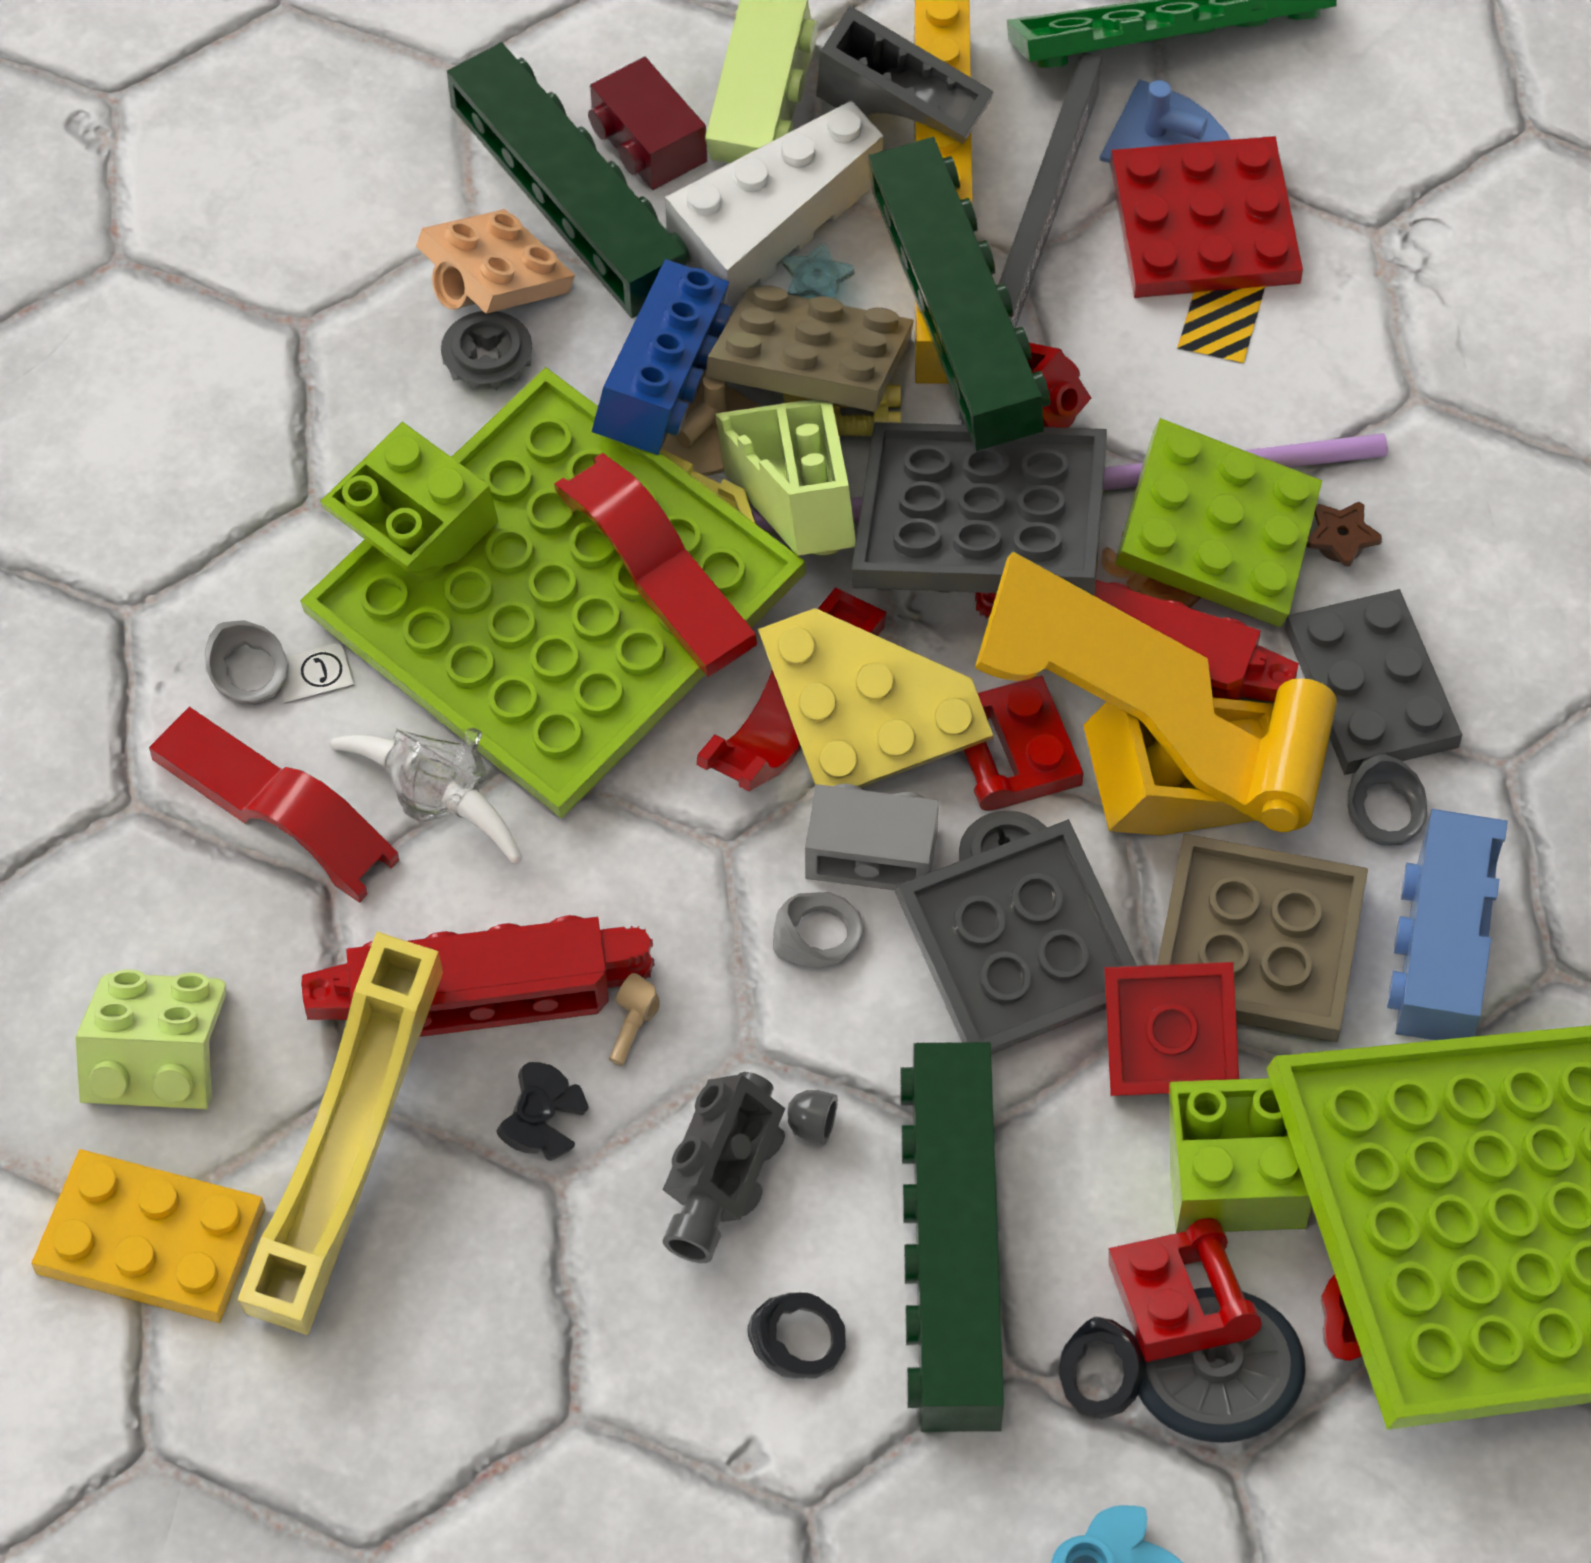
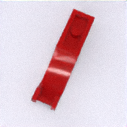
M601 453L593 459L594 465L569 481L562 478L554 483L555 491L572 512L575 513L578 510L584 512L608 538L631 575L638 593L707 677H710L757 646L756 633L685 549L681 538L665 512L634 475L607 455Z
M836 587L818 607V610L876 636L885 627L886 611ZM773 669L759 701L736 734L726 741L724 738L714 734L697 755V766L705 770L712 768L738 781L739 787L749 792L778 776L793 761L801 749Z
M190 706L149 746L154 762L244 824L250 819H261L275 825L294 838L322 866L334 886L359 903L368 895L366 886L359 879L374 863L380 860L392 869L400 860L398 852L344 798L325 783L302 770L289 767L279 768Z

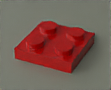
M1233 962L1105 967L1110 1096L1169 1094L1170 1082L1239 1079Z

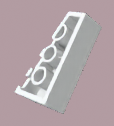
M851 100L666 196L667 231L669 233L676 232L684 241L690 255V261L687 263L690 268H700L713 276L730 281L724 304L732 306L734 309L740 303L742 294L748 287H751L755 282H758L760 285L763 284L776 272V264L793 249L802 250L814 239V231L828 219L835 221L872 189L868 155L883 151V135Z

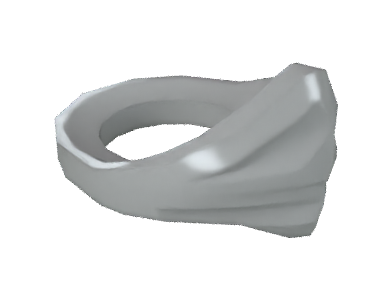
M245 620L220 623L209 635L205 647L206 671L214 687L221 694L239 704L257 705L274 698L287 680L289 663L283 647L277 637L263 626ZM244 645H248L252 649L263 650L274 661L275 671L272 679L258 690L247 691L239 689L228 678L229 668L225 660L234 650Z
M830 892L797 894L789 898L776 915L773 931V950L779 958L796 964L823 968L839 964L858 948L864 932L860 912L844 897ZM814 911L831 912L844 922L847 929V938L835 948L822 950L810 947L795 928L798 926L801 917Z

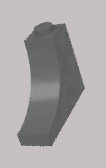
M852 6L848 7L820 51L816 96L835 108L852 100L866 117L876 113L901 116L931 127L961 144L965 143L993 98L994 91Z

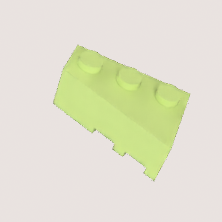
M808 0L739 1L705 137L711 160L731 163L793 131V121L791 119L796 104L800 103L803 96L806 73L816 45L818 20L811 19Z
M809 399L715 414L724 474L733 484L744 488L748 501L797 556L806 554L830 555L838 552L840 549L855 547L856 537L849 484L832 403Z

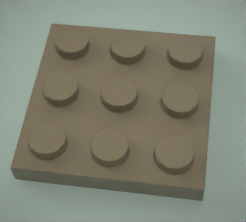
M776 286L748 287L708 355L706 378L876 412L911 341L914 319L899 317L896 312L886 308L864 310L844 306L842 302L831 297L809 299L789 295L784 289Z
M1183 833L1157 965L1233 962L1236 1023L1338 1042L1368 868Z

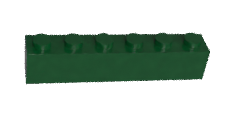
M503 42L447 70L450 104L454 112L631 318L638 316L664 260L667 259L687 266V263L690 261L689 251L682 238L676 232L669 233L658 221L655 209L649 200L644 196L639 198L627 185L625 176L619 166L614 161L607 162L601 156L590 133L583 126L576 127L566 116L564 106L557 95L553 92L546 93L536 81L535 74L524 58L517 59Z
M934 137L868 155L872 193L975 450L979 451L1044 432L1043 407L1050 405L1047 383L1041 371L1032 373L1028 361L1032 360V354L1026 332L1023 327L1013 328L1010 320L1013 317V306L1008 289L1004 283L996 285L993 280L992 274H995L993 255L986 240L978 242L974 232L978 230L970 199L960 200L956 190L960 189V181L953 158L951 156L942 157Z
M991 1042L913 1043L912 1067H900L901 1106H913V1125H901L902 1164H914L915 1184H903V1224L916 1223V1244H904V1283L917 1284L918 1305L905 1306L906 1346L919 1345V1367H907V1408H920L921 1432L1001 1431L1004 1394Z

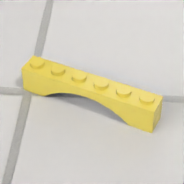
M376 932L354 990L337 1057L313 1127L287 1189L261 1236L237 1299L246 1315L309 1335L443 975L438 951Z

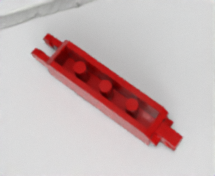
M1096 580L1095 597L1208 658L1212 697L1241 700L1242 697L1274 703L1278 688L1286 681L1296 679L1299 663L1260 646L1261 630L1249 627L1234 618H1219L1190 609L1179 601L1161 600L1132 591L1121 583H1106ZM975 592L976 611L980 612V616L983 615L987 619L990 617L997 593Z
M567 915L558 917L550 923L527 926L504 923L493 926L487 931L464 934L442 931L433 933L425 939L408 941L438 951L443 975L419 1037L598 1014L609 1002L608 988L620 987L632 973H636L644 979L651 978L652 967L655 966L654 958L650 955L653 939L649 938L646 929H640V926L637 928L631 926L629 929H626L624 926L600 930L598 916L582 918L580 916ZM373 941L364 944L362 947L346 948L347 963L302 975V999L307 1020H347L354 990Z

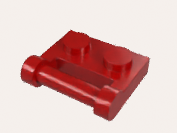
M1043 675L978 693L986 717L992 720L1014 776L1008 778L1004 775H999L986 742L964 750L977 782L974 793L982 810H997L1083 785L1084 772Z
M1203 1218L1192 1223L1185 1232L1108 1248L1109 1267L1145 1362L1250 1339L1261 1329L1262 1322L1255 1304L1244 1298L1225 1251L1228 1240L1221 1223L1217 1219ZM1202 1262L1220 1306L1218 1313L1204 1316L1185 1269V1264Z

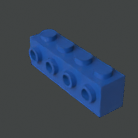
M667 259L664 260L603 386L592 428L593 433L659 455L668 434L678 437L688 411L689 403L693 404L698 393L704 370L707 368L708 355L730 320L733 307L724 304L730 281L713 276L700 268H690Z

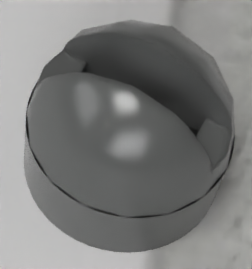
M806 1090L796 1094L789 1102L787 1111L788 1124L793 1133L804 1140L825 1145L830 1137L836 1117L837 1095L820 1090Z

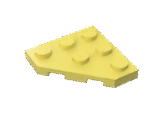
M816 608L758 629L815 786L816 784L827 786L852 784L862 788L993 739V733L972 678Z

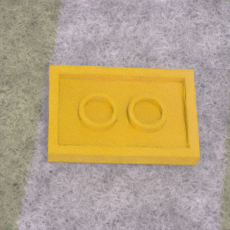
M79 1149L31 1264L37 1275L221 1323L264 1213V1201L258 1195Z

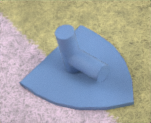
M1139 79L1100 155V160L1110 163L1111 150L1231 139L1226 130L1208 111L1190 98L1172 91L1170 84L1166 81L1156 80L1149 83Z

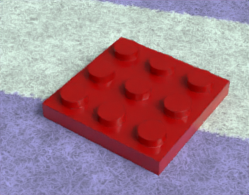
M1276 136L1111 150L1110 167L1134 298L1301 284L1303 267Z

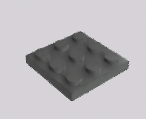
M1069 819L897 885L895 891L961 1041L991 1042V1054L1106 1009L1105 967L1137 966Z

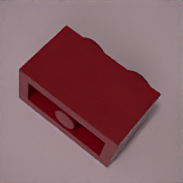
M646 56L590 84L592 109L588 111V118L594 132L600 139H608L614 145L627 171L632 175L638 173L652 191L708 162L707 143L705 140L706 124Z

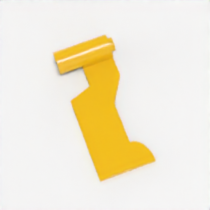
M1012 552L1007 557L976 661V669L997 678L1024 681L1036 677L1045 668L1139 719L1187 779L1199 790L1259 821L1273 831L1290 832L1301 829L1310 823L1337 706V698L1330 688L1311 679H1292L1283 683L1277 690L1268 733L1262 739H1259L1214 714L1208 658L1019 554Z

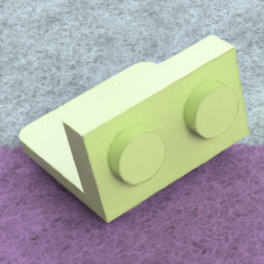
M131 969L120 970L102 976L75 1036L80 1103L207 1109L212 1097L209 1040L226 997V983L218 978H207L200 973L160 976L145 975L138 970Z

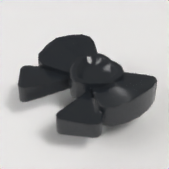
M528 1062L519 1070L518 1078L521 1094L517 1099L513 1114L502 1121L496 1132L498 1137L513 1149L532 1154L542 1151L546 1160L551 1161L570 1152L575 1146L574 1141L547 1124L554 1116L555 1110L584 1115L589 1106L582 1088L577 1084L569 1086L568 1079L557 1068L541 1062Z

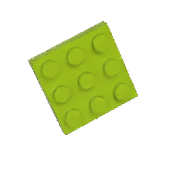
M1159 418L1151 434L1114 564L1281 628L1290 612L1323 480Z

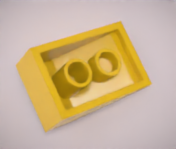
M1213 697L1215 715L1259 739H1262L1268 733L1273 704ZM1105 702L1083 724L1109 831L1162 836L1257 821L1196 788L1147 727L1136 717Z

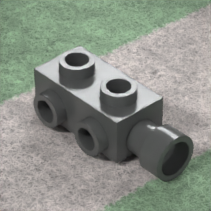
M741 1072L738 1075L708 1079L706 1086L697 1096L695 1113L683 1141L678 1145L672 1156V1168L663 1187L664 1192L684 1206L681 1213L672 1216L662 1241L663 1245L671 1253L682 1259L695 1263L710 1262L721 1238V1233L718 1230L719 1223L741 1220L743 1216H746L755 1209L762 1197L763 1189L756 1182L764 1161L772 1158L780 1150L785 1139L784 1130L779 1127L786 1108L771 1097L774 1087L766 1078L751 1072Z

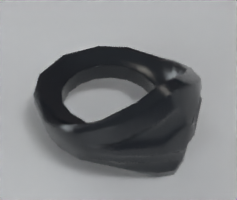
M807 1292L786 1293L769 1298L753 1312L747 1327V1334L754 1354L768 1369L783 1377L818 1378L833 1370L846 1350L845 1325L837 1310L820 1297ZM802 1310L813 1312L820 1316L828 1325L831 1334V1343L826 1355L815 1361H805L791 1355L785 1344L776 1340L777 1323L782 1313L792 1314Z
M1098 1316L1087 1320L1073 1334L1062 1350L1059 1363V1377L1066 1399L1078 1412L1098 1419L1123 1413L1136 1400L1146 1370V1362L1134 1334L1116 1321ZM1101 1342L1114 1344L1115 1352L1123 1362L1124 1376L1122 1385L1116 1394L1106 1400H1089L1082 1395L1077 1386L1076 1374L1078 1363L1086 1355L1089 1345Z

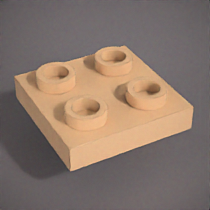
M506 209L424 227L416 244V247L435 264L432 275L433 289L438 300L448 309H459L476 304L486 314L569 293L575 274L556 257L551 249L545 247L521 224L516 216L510 214Z

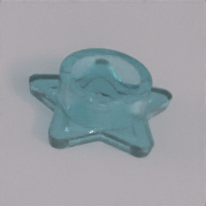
M820 243L808 256H786L782 263L784 268L793 277L788 294L809 299L815 297H831L836 299L839 283L855 274L852 265L833 260L827 245L824 243ZM812 273H821L822 275L820 277H814L812 276Z

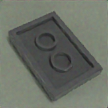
M1400 589L1288 615L1285 631L1305 679L1315 680L1326 685L1337 698V706L1329 739L1344 775L1355 773L1363 761L1378 754H1386L1406 761L1459 748L1462 732Z

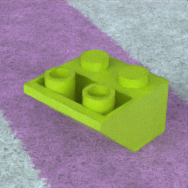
M403 421L320 500L322 508L408 573L459 562L499 522L489 484Z
M1270 1079L1170 1082V1179L1176 1233L1185 1232L1192 1223L1203 1218L1217 1219L1221 1223L1224 1232L1306 1229L1312 1204Z

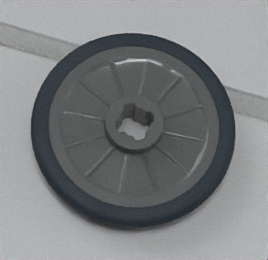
M1212 1287L1194 1289L1204 1316L1220 1311V1306ZM1242 1291L1244 1298L1255 1304L1262 1322L1261 1329L1256 1335L1241 1342L1146 1362L1145 1375L1138 1392V1396L1144 1406L1168 1428L1189 1438L1206 1442L1227 1443L1247 1440L1276 1426L1292 1410L1300 1396L1305 1380V1358L1301 1342L1289 1321L1272 1305L1252 1294ZM1216 1359L1226 1361L1225 1365L1219 1366L1218 1369L1211 1368L1209 1363L1215 1362Z

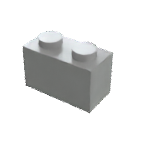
M816 784L805 844V879L896 891L897 885L930 873L938 832L939 800L924 798L913 792L889 794L866 791L852 784H837L835 786Z

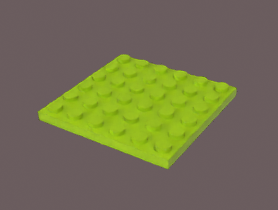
M545 367L451 456L489 484L499 521L459 562L408 573L364 539L315 585L300 602L303 611L562 819L705 676V673L638 593L631 575L608 538L584 512L579 510L575 513L572 512L555 491L554 483L562 478L569 481L594 465L593 459L601 453L607 455L634 475L650 492L675 528L685 549L751 628L807 572L806 563L802 558L659 452V455L593 433L592 428L598 406Z
M1591 1025L1275 1056L1266 1070L1386 1429H1399L1591 1403Z

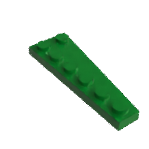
M1142 0L1008 19V40L1029 62L1035 61L1036 67L1054 68L1068 64V55L1139 42L1155 41L1183 34H1205L1215 31L1216 28L1232 25L1239 27L1261 26L1267 24L1268 19L1287 15L1289 19L1294 20L1311 19L1320 16V9L1337 7V1Z

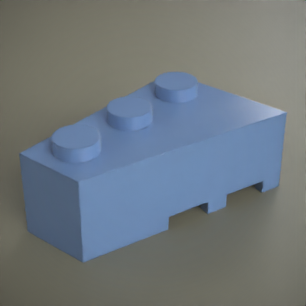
M1438 809L1431 810L1418 863L1406 862L1402 880L1400 899L1411 901L1410 917L1399 916L1394 943V953L1405 955L1403 972L1392 971L1387 999V1008L1398 1010L1395 1034L1430 1040L1475 1036L1481 1017L1491 946L1489 932L1493 900H1497L1500 879L1495 878L1497 861L1502 844L1506 839L1508 820Z

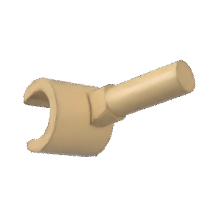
M632 973L627 977L616 996V1003L629 1011L609 1057V1061L620 1066L624 1065L637 1031L641 1028L643 1021L647 1022L652 1019L660 1007V1000L655 986L636 973Z

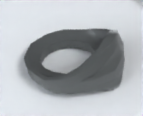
M1378 754L1363 761L1352 775L1347 795L1348 813L1354 825L1367 839L1380 845H1403L1421 832L1428 818L1425 788L1417 774L1402 760L1386 754ZM1377 784H1390L1395 792L1403 795L1410 806L1411 819L1409 824L1399 831H1386L1375 826L1368 818L1364 806L1368 788Z

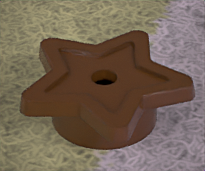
M1356 502L1342 510L1318 504L1314 513L1318 528L1308 537L1306 546L1310 549H1319L1326 558L1341 562L1344 566L1349 567L1354 559L1362 553L1363 548L1380 545L1382 543V536L1364 523L1365 506L1363 503ZM1345 529L1348 534L1340 535L1337 531Z

